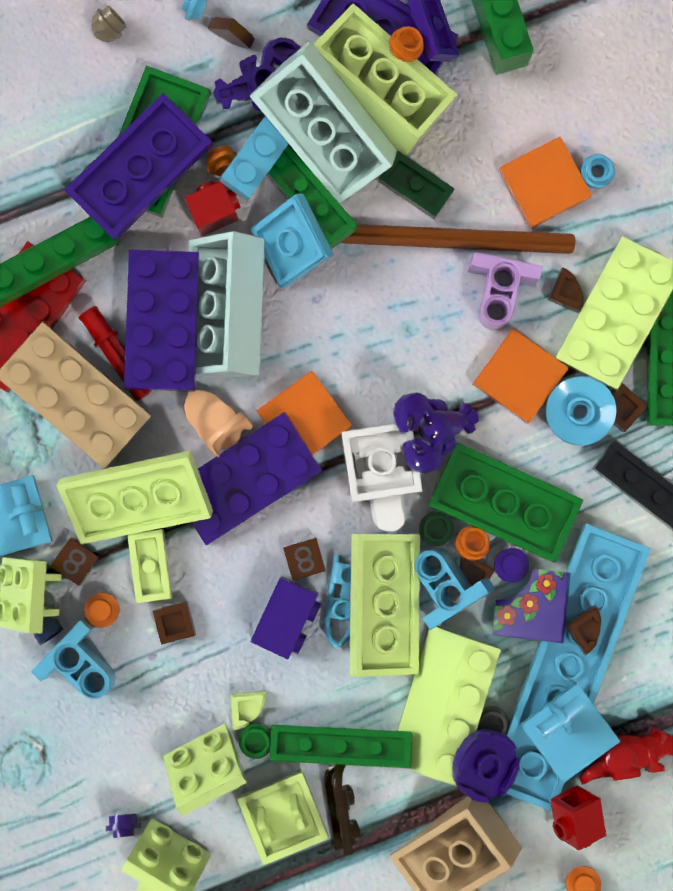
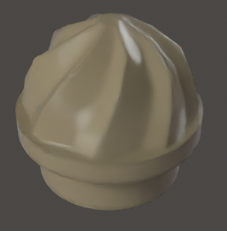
M109 5L103 10L98 9L91 21V30L94 37L107 43L120 39L122 37L121 32L127 27L123 19Z

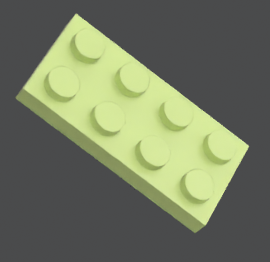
M621 237L555 358L563 364L618 391L673 291V260L625 237Z
M191 450L60 478L56 484L81 544L209 519L213 513Z
M351 534L350 676L370 677L419 674L420 578L415 570V562L420 555V534Z

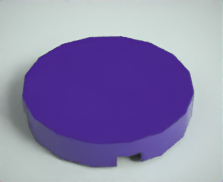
M492 729L475 731L465 738L457 749L453 761V778L457 788L470 799L483 803L492 801L490 799L496 796L501 797L507 793L515 782L519 770V758L516 757L515 749L517 750L515 743L505 734Z

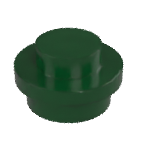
M438 511L430 512L422 518L419 525V533L426 543L433 546H441L446 544L453 536V522L445 513Z

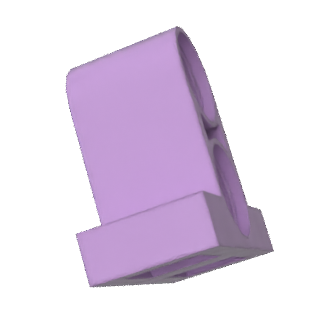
M474 252L470 260L468 272L486 276L478 314L480 323L489 330L502 328L513 315L519 283L535 286L540 280L543 266ZM497 272L507 273L511 279V285L507 287L498 285L494 279V274ZM490 305L500 306L503 309L504 318L501 320L491 319L487 313V307Z

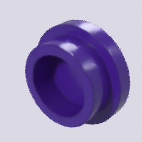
M506 548L497 554L494 561V569L497 576L503 581L510 583L518 582L527 575L529 560L521 550Z
M137 814L109 816V825L106 826V831H113V838L135 836L134 829L141 828V822L137 823Z

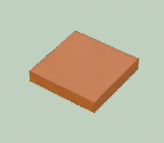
M561 136L501 166L499 169L530 229L592 197Z
M512 328L472 385L526 424H529L569 367Z
M313 371L256 410L266 424L282 413H287L313 455L339 437L341 432H345L352 427Z

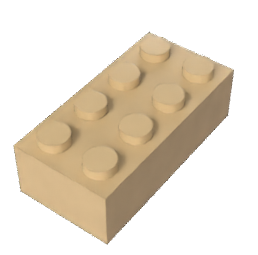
M44 322L36 328L0 369V380L103 469L112 462L152 416Z

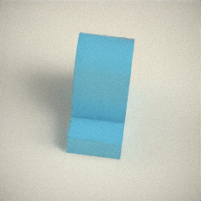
M443 548L425 551L417 557L415 562L417 575L438 606L436 610L423 617L430 630L441 625L495 590L488 577L471 586L453 556ZM431 556L437 557L441 562V570L438 574L432 572L429 568L428 561ZM449 586H454L459 590V603H454L448 598L447 590Z
M86 618L80 620L31 671L37 679L43 681L50 677L57 669L82 695L91 699L100 698L110 691L116 679L115 672L111 666L84 641L97 628L91 625ZM68 647L74 648L79 653L77 665H71L66 661L65 651ZM92 672H98L104 677L105 684L103 689H96L90 684L89 677Z

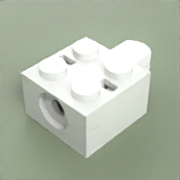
M396 424L341 432L351 501L370 500L373 522L379 529L388 532L400 529L406 521L403 495L422 492L420 473L412 471L406 464L403 452V443L414 439L413 431L400 433Z

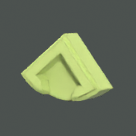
M266 691L231 694L233 730L246 727L259 716L265 704Z

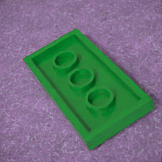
M146 65L119 135L162 93L198 127L211 91L209 88ZM176 182L146 212L163 218Z
M457 442L428 506L556 563L583 503V499Z

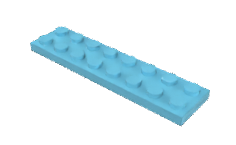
M583 523L565 571L571 573L566 623L593 605L596 606L601 616V630L598 642L594 649L585 655L566 626L564 644L539 641L506 732V736L515 743L517 748L515 751L516 757L519 758V770L515 782L505 794L552 811L550 799L561 794L564 784L520 724L576 682L594 705L651 548Z

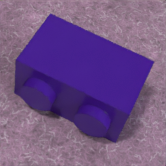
M281 576L250 642L287 660L292 652L299 654L307 635L301 633L306 620L314 622L322 604L316 601L319 593Z

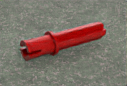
M93 306L83 312L78 318L95 340V348L102 350L124 383L125 348L117 338V330H112L100 313L99 308ZM152 390L129 391L134 399L138 401L149 395Z

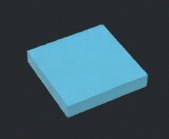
M303 193L295 194L250 228L255 237L265 239L264 257L280 289L290 286L334 255Z

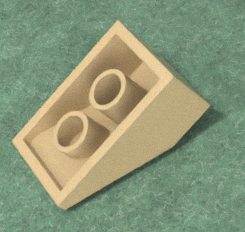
M467 797L392 852L389 857L414 891H473L511 869L522 847L489 802L474 801Z

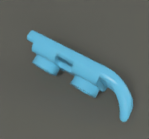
M334 555L324 613L325 635L329 643L335 648L342 647L350 640V625L347 633L340 641H336L333 638L330 629V618L350 621L351 565L340 563V555ZM336 584L342 585L339 598L334 597Z

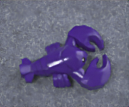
M283 37L268 41L263 49L259 67L256 66L257 56L252 54L251 57L248 56L245 60L239 62L242 76L232 80L229 84L221 78L214 82L216 88L213 91L216 103L222 104L223 109H230L232 100H252L250 95L277 69L273 67L274 64L280 66L301 47L292 39ZM252 100L254 110L261 111L260 108Z
M419 392L401 396L395 403L393 411L400 433L413 431L419 425L420 435L427 442L413 439L403 443L406 464L412 471L422 474L439 469L443 462V456L456 447V434H459L463 429L467 434L473 433L476 430L475 424L479 422L477 411L470 410L469 404H461L459 412L448 411L445 401L441 399H428Z

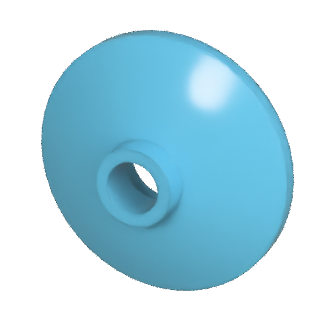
M582 376L573 377L561 382L551 392L546 405V418L553 433L562 441L577 446L590 445L604 438L613 427L616 419V403L609 389L598 380ZM575 407H585L587 415L584 418H577L574 415Z

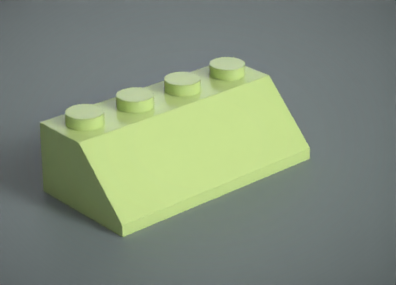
M352 4L313 45L397 151L407 156L428 133L458 94L418 59L413 62H403L397 59L389 48L391 36L355 4Z
M438 626L431 630L428 629L419 658V674L414 675L397 730L413 733L412 770L426 777L457 786L453 778L454 757L464 739L477 731L501 652L497 645Z

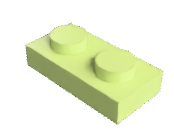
M164 529L127 535L136 603L173 598Z

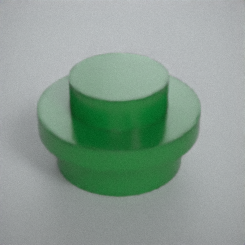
M251 723L244 727L238 741L242 753L252 759L265 757L270 752L271 730L261 723Z

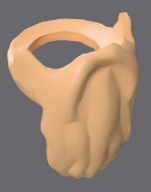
M204 390L188 392L184 404L186 419L194 427L197 435L206 442L207 448L215 456L220 457V449H229L238 443L243 429L251 430L253 428L252 423L243 413L239 412L236 414L229 405L225 404L215 394Z

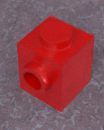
M206 182L196 188L197 192L184 197L201 236L238 221L235 210L241 208L237 196L231 189L227 191L225 185L221 182Z
M577 785L550 799L554 820L552 823L553 830L561 841L580 851L607 836L601 798Z

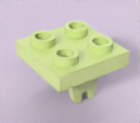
M2 557V565L0 566V627L28 634L42 633L43 617L59 616L60 609L44 607L45 581H61L62 574L46 573L47 561Z
M225 723L163 755L176 809L182 816L209 804V802L236 790L241 785L247 783L231 731Z
M303 770L237 797L263 866L329 839L328 832Z
M151 818L121 871L139 881L137 891H193L211 853L174 832L168 826Z

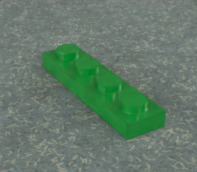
M288 145L267 176L287 200L295 194H304L332 250L358 230L357 223Z
M88 217L0 263V307L118 245L119 239L115 242L91 217Z
M673 291L647 337V426L673 427Z
M272 725L269 761L411 769L413 733L410 731Z

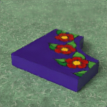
M533 569L530 582L521 593L509 599L496 600L492 635L564 644L571 573Z

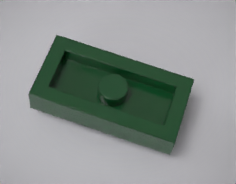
M399 151L396 153L393 165L382 173L378 181L434 220L455 189Z

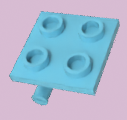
M31 475L1 484L0 557L52 542L53 539L35 476Z
M577 682L520 724L563 784L620 742Z

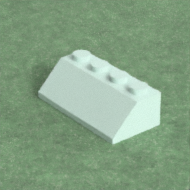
M311 41L284 61L250 95L255 104L339 204L393 165L397 149Z
M231 231L189 240V252H199L200 255L196 376L233 378L259 376L264 238Z

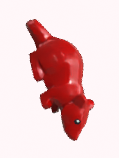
M658 728L651 729L650 735L641 737L617 734L616 736L620 742L579 775L580 782L584 785L591 780L612 777L615 781L641 776L640 769L642 768L651 773L665 771V766L659 763V760L666 755L673 756V735L662 730L660 731Z

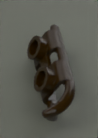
M329 765L325 771L323 784L334 850L343 849L344 855L353 854V846L356 845V841L360 840L361 837L357 821L355 819L349 820L348 814L350 806L354 805L355 797L349 784L342 785V777L346 765Z

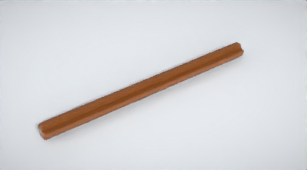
M357 224L358 230L341 243L571 254L575 249L576 241L575 235L564 233Z

